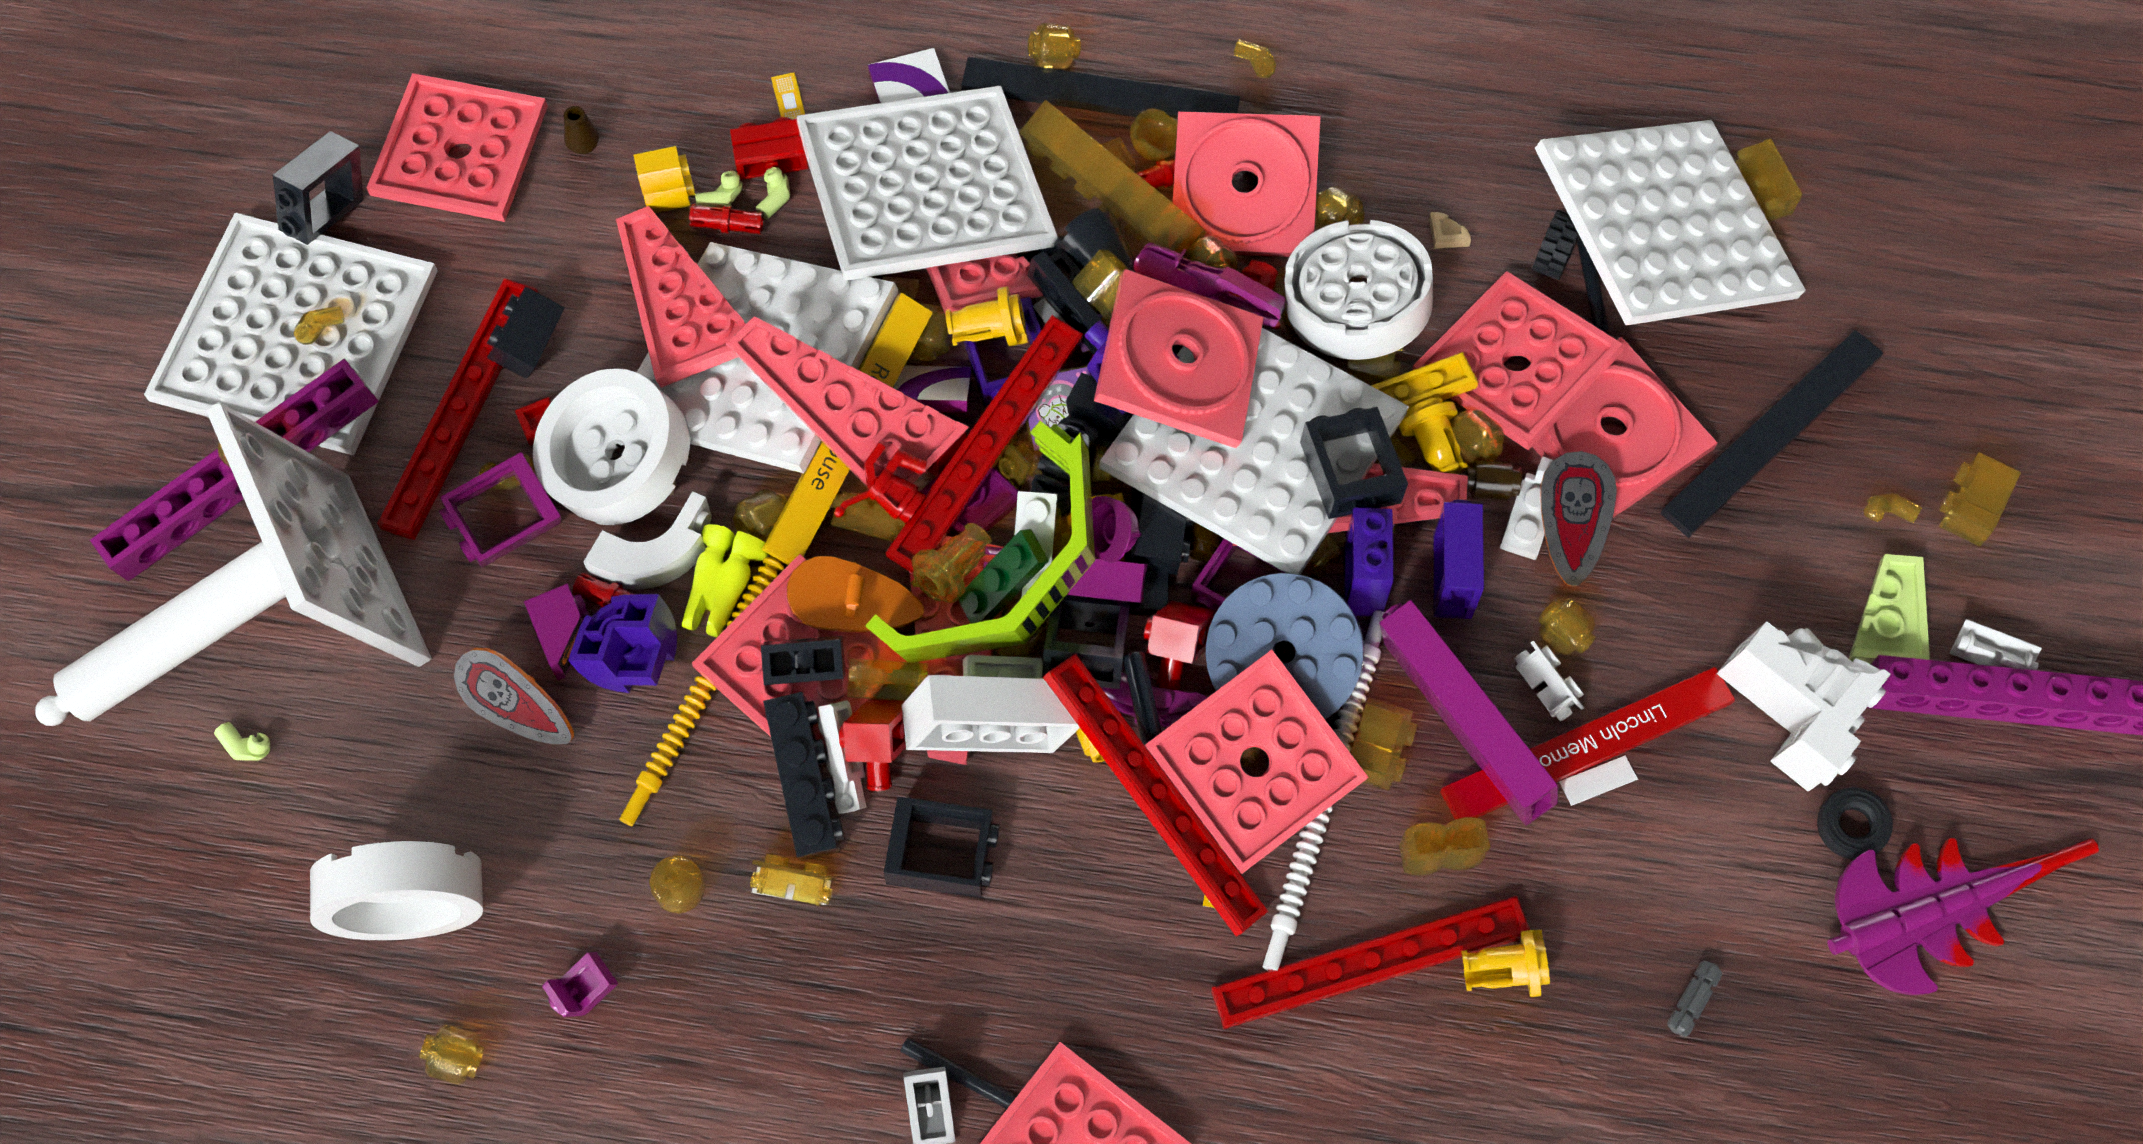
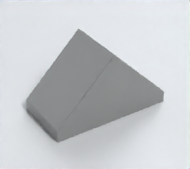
M938 1067L904 1072L903 1077L913 1144H947L955 1142L946 1068Z

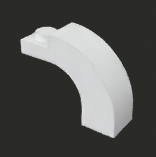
M692 491L671 528L660 537L651 541L630 542L602 530L584 560L588 574L603 582L610 584L616 582L621 584L623 589L630 590L654 588L679 578L696 564L699 555L706 549L701 532L704 525L710 524L712 518L706 497Z

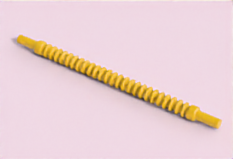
M771 555L763 559L765 566L758 568L760 575L753 576L755 584L748 585L749 593L742 595L744 603L740 602L737 604L739 611L732 613L734 620L778 576L777 573L784 570L782 561ZM728 621V622H727V627H728L733 621ZM695 677L697 685L689 687L691 695L684 696L686 704L679 705L680 714L673 715L675 723L668 724L670 732L662 734L664 742L657 743L659 751L651 753L653 761L646 762L647 771H641L637 777L636 783L638 786L619 818L623 823L633 826L651 794L659 791L662 785L661 776L665 777L668 775V772L665 770L666 767L673 766L671 758L678 757L677 748L684 747L682 739L689 738L690 736L687 730L695 727L693 720L700 718L698 711L706 708L703 702L711 699L709 692L715 691L716 687L705 677Z

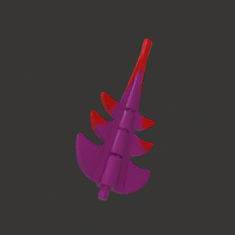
M1950 838L1945 841L1937 859L1939 880L1934 881L1923 866L1920 846L1914 843L1904 851L1896 865L1894 879L1896 891L1891 892L1886 887L1878 873L1875 851L1872 849L1867 850L1852 860L1838 879L1835 893V909L1842 925L1841 935L1827 941L1829 950L1834 955L1847 950L1852 955H1856L1864 972L1874 982L1889 991L1906 995H1925L1936 992L1938 986L1924 971L1918 958L1917 946L1922 945L1938 961L1951 966H1973L1974 960L1965 952L1956 934L1957 924L1960 923L1970 936L1984 944L1996 947L2003 945L2004 939L1992 924L1987 908L2065 865L2098 853V844L2094 839L2089 838L2056 852L1969 873L1961 859L1957 840Z

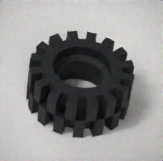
M1559 209L1555 212L1532 267V270L1556 280H1560L1579 236L1567 212Z

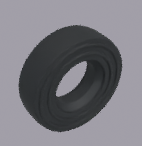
M1851 787L1841 789L1826 799L1818 813L1817 827L1822 841L1831 851L1843 858L1854 860L1858 855L1872 849L1877 854L1886 846L1892 834L1893 820L1890 810L1880 797L1866 789ZM1847 810H1857L1863 813L1870 825L1868 834L1859 838L1848 835L1841 827V814Z

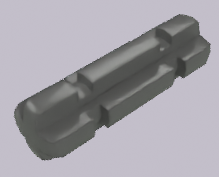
M1702 961L1696 969L1694 975L1697 978L1690 980L1677 1004L1679 1011L1674 1010L1667 1022V1026L1673 1033L1682 1037L1690 1035L1696 1024L1693 1022V1019L1700 1017L1713 993L1710 989L1711 986L1716 987L1722 976L1721 970L1714 963Z

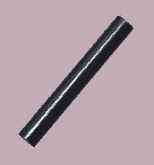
M1578 236L1577 246L1592 322L1594 326L1606 332L1609 326L1598 271L1583 241Z
M909 1037L902 1045L901 1053L929 1068L945 1067L948 1078L1006 1109L1017 1097L1014 1093Z

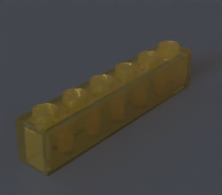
M1047 100L1042 103L1019 132L1028 141L1025 145L1028 151L1039 160L1044 156L1048 157L1053 161L1049 168L1063 180H1066L1068 176L1076 180L1077 183L1073 188L1090 201L1095 196L1102 202L1098 207L1102 212H1106V208L1114 213L1116 218H1122L1127 223L1123 229L1138 242L1145 237L1151 243L1178 253H1182L1186 249L1184 255L1186 259L1207 232L1198 223Z

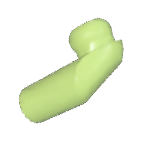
M772 167L765 172L764 180L767 182L768 196L756 206L757 212H763V218L766 220L774 215L790 198L789 179L778 167Z
M735 171L724 172L721 175L722 184L716 191L695 193L696 205L721 208L724 205H731L742 191L743 183L739 181V174Z
M231 722L221 724L214 732L223 747L235 760L257 761L266 757L270 752V739L266 734L258 732L257 737L250 735L249 738H242Z

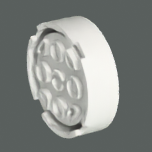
M1349 220L1334 223L1307 236L1294 249L1285 267V295L1288 319L1299 338L1321 353L1337 358L1354 360L1384 356L1412 342L1429 321L1433 307L1431 260L1420 241L1398 226L1376 220H1370V225H1349ZM1352 277H1366L1367 283L1364 281L1349 283V280Z
M626 369L599 370L587 374L568 385L546 409L537 427L533 443L535 472L545 491L580 518L594 521L600 525L624 524L641 518L654 510L676 487L672 483L678 475L681 465L686 466L690 448L689 429L686 419L677 404L643 375ZM616 444L625 445L622 456L616 460H611L610 458H612V454L617 448Z
M397 841L352 847L351 856L337 859V855L329 854L316 861L310 869V922L316 929L330 935L360 940H403L429 937L466 927L477 921L483 913L481 860L473 852L464 853V856L455 854V846L420 841Z

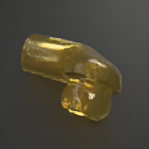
M341 305L305 312L295 326V339L303 345H309L318 339L327 326L345 323Z

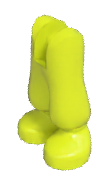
M708 524L704 525L701 532L703 542L707 547L699 555L696 562L692 588L685 609L682 627L688 630H696L705 610L711 612L707 621L706 632L708 635L717 638L725 629L736 603L749 583L751 577L749 562L763 561L769 554L762 550L765 542L750 534L738 531L734 535L729 528ZM732 548L728 560L724 562L725 553Z

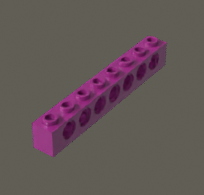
M344 358L255 422L301 449L310 452L379 401L360 375ZM220 446L90 539V542L109 569L129 582L244 499L222 447Z
M1878 655L1870 664L1880 670L1885 669L1890 673V676L1881 686L1886 692L1872 709L2143 735V681Z

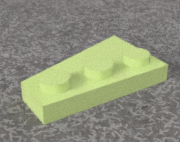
M1885 554L1882 557L1849 660L1853 662L1857 658L1871 664L1878 655L1930 660L1923 557Z

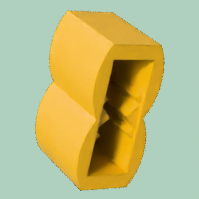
M673 146L633 155L646 207L649 206L654 213H660L691 206L689 196H694L695 190L686 154L678 155L677 147Z

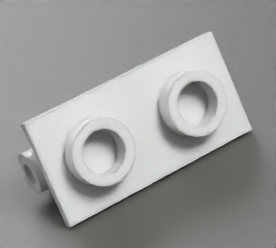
M1966 619L1950 654L1978 665L2037 670L2038 663L2035 661L2042 647Z
M1532 641L1531 644L1535 649L1533 653L1529 654L1525 650L1514 658L1517 662L1516 669L1522 674L1532 689L1544 681L1548 685L1536 695L1552 717H1557L1559 721H1563L1573 713L1569 708L1572 705L1576 704L1581 710L1585 708L1579 701V698L1584 693L1571 676L1565 680L1556 669L1561 662L1548 645L1541 649Z

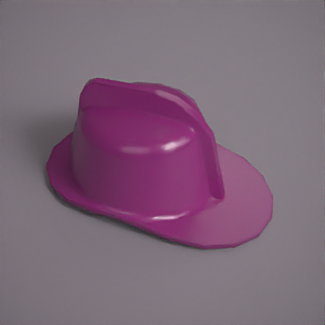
M1096 496L1092 499L1095 557L1109 563H1116L1127 551L1132 549L1137 538L1142 535L1139 531L1138 518L1135 512L1122 501L1107 496Z

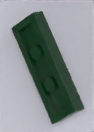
M1032 529L1020 530L957 596L970 624L992 620L1049 562Z

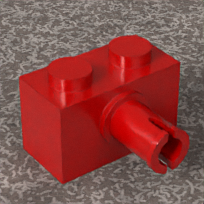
M1171 601L1161 610H1158L1153 618H1148L1144 631V640L1149 641L1147 653L1162 657L1158 679L1156 680L1158 687L1179 690L1184 662L1192 664L1206 651L1207 635L1216 613L1215 610Z
M868 699L840 727L839 743L842 748H845V761L866 762L868 790L884 791L892 787L890 763L906 748L902 704L906 700Z

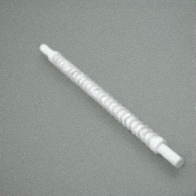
M1378 610L1373 612L1364 640V663L1360 679L1352 695L1342 706L1343 709L1337 712L1340 719L1334 722L1337 729L1333 731L1349 752L1352 748L1348 743L1353 742L1355 739L1351 733L1358 730L1357 725L1354 723L1361 720L1358 713L1364 710L1361 703L1367 700L1364 693H1368L1370 690L1367 684L1373 681L1370 674L1376 671L1374 665L1379 662L1381 651L1378 648L1382 637L1379 622L1383 620L1382 616L1385 612ZM1332 806L1304 826L1306 830L1299 833L1302 841L1296 843L1299 851L1293 853V858L1296 862H1291L1289 865L1293 872L1287 873L1286 878L1289 880V883L1283 885L1286 893L1281 894L1279 897L1283 904L1277 905L1276 909L1279 914L1273 916L1270 925L1274 931L1262 966L1267 971L1279 969L1288 937L1295 933L1297 921L1294 918L1299 917L1301 914L1297 907L1304 904L1300 897L1307 894L1304 886L1310 884L1307 875H1312L1314 872L1310 865L1317 862L1313 855L1320 852L1317 844L1323 842L1320 834L1326 832V827L1323 824L1329 822L1330 819L1326 813L1332 812Z

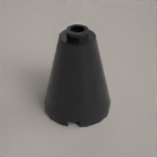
M1093 208L1080 214L1064 228L1068 234L1062 242L1057 238L1053 252L1055 254L1063 249L1095 288L1115 303L1120 276L1125 269L1135 272L1134 261L1136 259L1114 213L1106 208V212H1102L1099 208Z

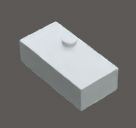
M928 675L902 704L906 750L1053 753L1080 728L1046 681L1037 678Z

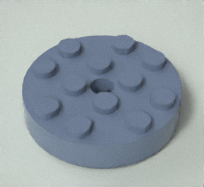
M1290 573L1271 574L1256 578L1240 586L1219 607L1213 617L1207 635L1206 662L1215 690L1220 689L1270 650L1275 651L1277 644L1286 640L1294 645L1296 653L1291 662H1282L1323 718L1327 719L1352 695L1363 669L1364 640L1361 627L1351 607L1331 587L1303 575Z

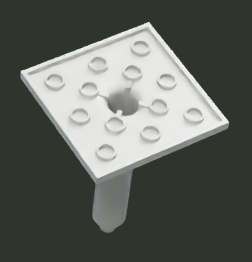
M218 402L207 409L206 412L262 542L54 674L53 683L57 696L43 697L36 705L35 714L36 718L46 726L61 724L66 719L69 711L83 721H91L284 597L287 598L292 610L418 667L427 663L432 658L350 476Z

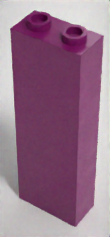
M1412 600L1403 606L1399 603L1389 608L1383 614V620L1379 622L1385 647L1481 770L1490 778L1525 826L1529 825L1557 805V783Z

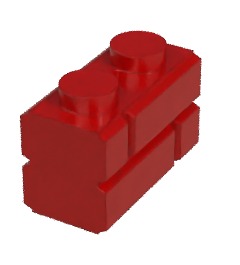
M780 117L775 119L773 123L760 125L744 123L738 128L730 129L734 159L740 180L762 177L772 167L780 168L782 173L808 169L797 119Z

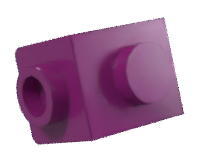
M588 952L560 979H548L542 987L549 996L550 1006L563 1017L586 1015L618 985V982L598 953Z

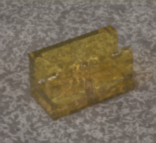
M1766 139L1762 143L1738 151L1739 159L1735 163L1767 221L1793 214L1802 197V193L1772 139Z

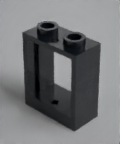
M329 131L273 174L279 231L288 237H293L309 245L363 201L359 145ZM324 181L325 190L310 201L309 192Z
M1378 407L1369 409L1354 408L1345 414L1331 417L1321 415L1305 422L1300 444L1328 519L1350 515L1353 512V508H1382L1402 502L1408 482ZM1368 432L1384 475L1339 485L1323 442Z
M1066 595L1050 614L1043 653L1042 679L1049 671L1076 654L1100 687L1120 689L1130 602ZM1059 628L1115 634V645L1113 648L1057 641Z
M897 797L884 867L886 885L981 898L983 885L990 886L993 873V862L987 861L989 847L996 848L999 837L1000 824L993 823V810ZM914 821L980 830L972 880L905 870Z

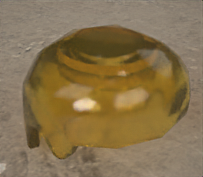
M1154 108L1140 112L1130 128V138L1134 149L1141 157L1155 162L1171 158L1176 154L1178 120L1171 118L1166 112Z

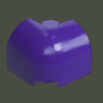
M630 594L611 597L610 604L602 607L592 617L585 616L579 627L568 661L588 681L615 692L630 693L632 685L657 686L665 660L674 661L677 629L674 617L659 594Z

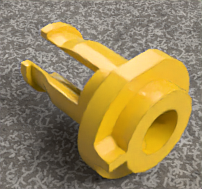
M1008 286L997 289L998 300L968 305L957 311L946 310V323L948 333L952 334L953 346H957L959 342L963 341L977 342L1002 336L1006 337L1009 346L1028 343L1024 311L1019 294L1011 295Z
M1432 398L1409 408L1399 424V428L1403 436L1415 435L1423 456L1433 471L1460 474L1468 468V465L1461 458L1460 446L1450 424V420L1457 415L1458 411L1454 402H1443L1442 398Z
M1542 930L1521 931L1522 944L1485 948L1474 953H1467V950L1461 951L1466 990L1472 991L1474 987L1493 989L1528 985L1530 997L1541 996V985L1550 984Z

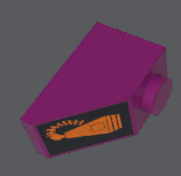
M568 584L524 601L547 661L557 681L565 678L571 666L568 659L579 627L583 622V617L589 615L581 594L573 596Z

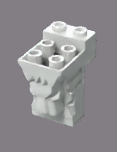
M1767 621L1736 648L1717 673L1791 733L1770 762L1807 791H1810L1820 783L1827 786L1837 774L1843 775L1853 765L1857 757L1852 753L1861 742L1853 734L1865 720L1861 714L1867 707L1872 708L1883 697L1886 690L1881 686L1890 676V673L1885 669L1880 670L1857 658L1852 662L1843 653L1825 647L1809 628H1799L1787 636L1783 631L1777 630Z

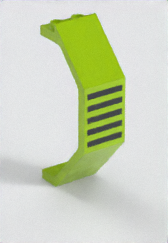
M1039 421L1030 432L1035 437V443L1041 447L1039 449L1040 452L1070 475L1072 535L1068 544L1006 616L912 636L899 634L876 614L865 627L908 663L1025 644L1095 561L1089 451L1081 433L1071 443V437L1056 424L1049 428L1042 421Z

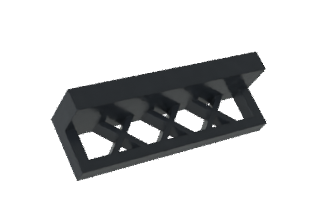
M1063 249L1050 257L1042 251L1032 258L1027 276L1067 324L1083 334L1082 342L1094 355L1098 349L1084 336L1098 321L1107 326L1102 320L1111 322L1113 308ZM1061 263L1069 273V280L1056 266L1057 264ZM1080 293L1087 294V296L1092 300L1091 306L1086 302V300L1081 296Z

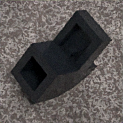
M1081 373L1066 399L1068 416L1075 419L1078 417L1096 426L1101 453L1105 454L1134 414L1129 412L1122 414L1117 408L1094 401L1098 383L1093 376Z

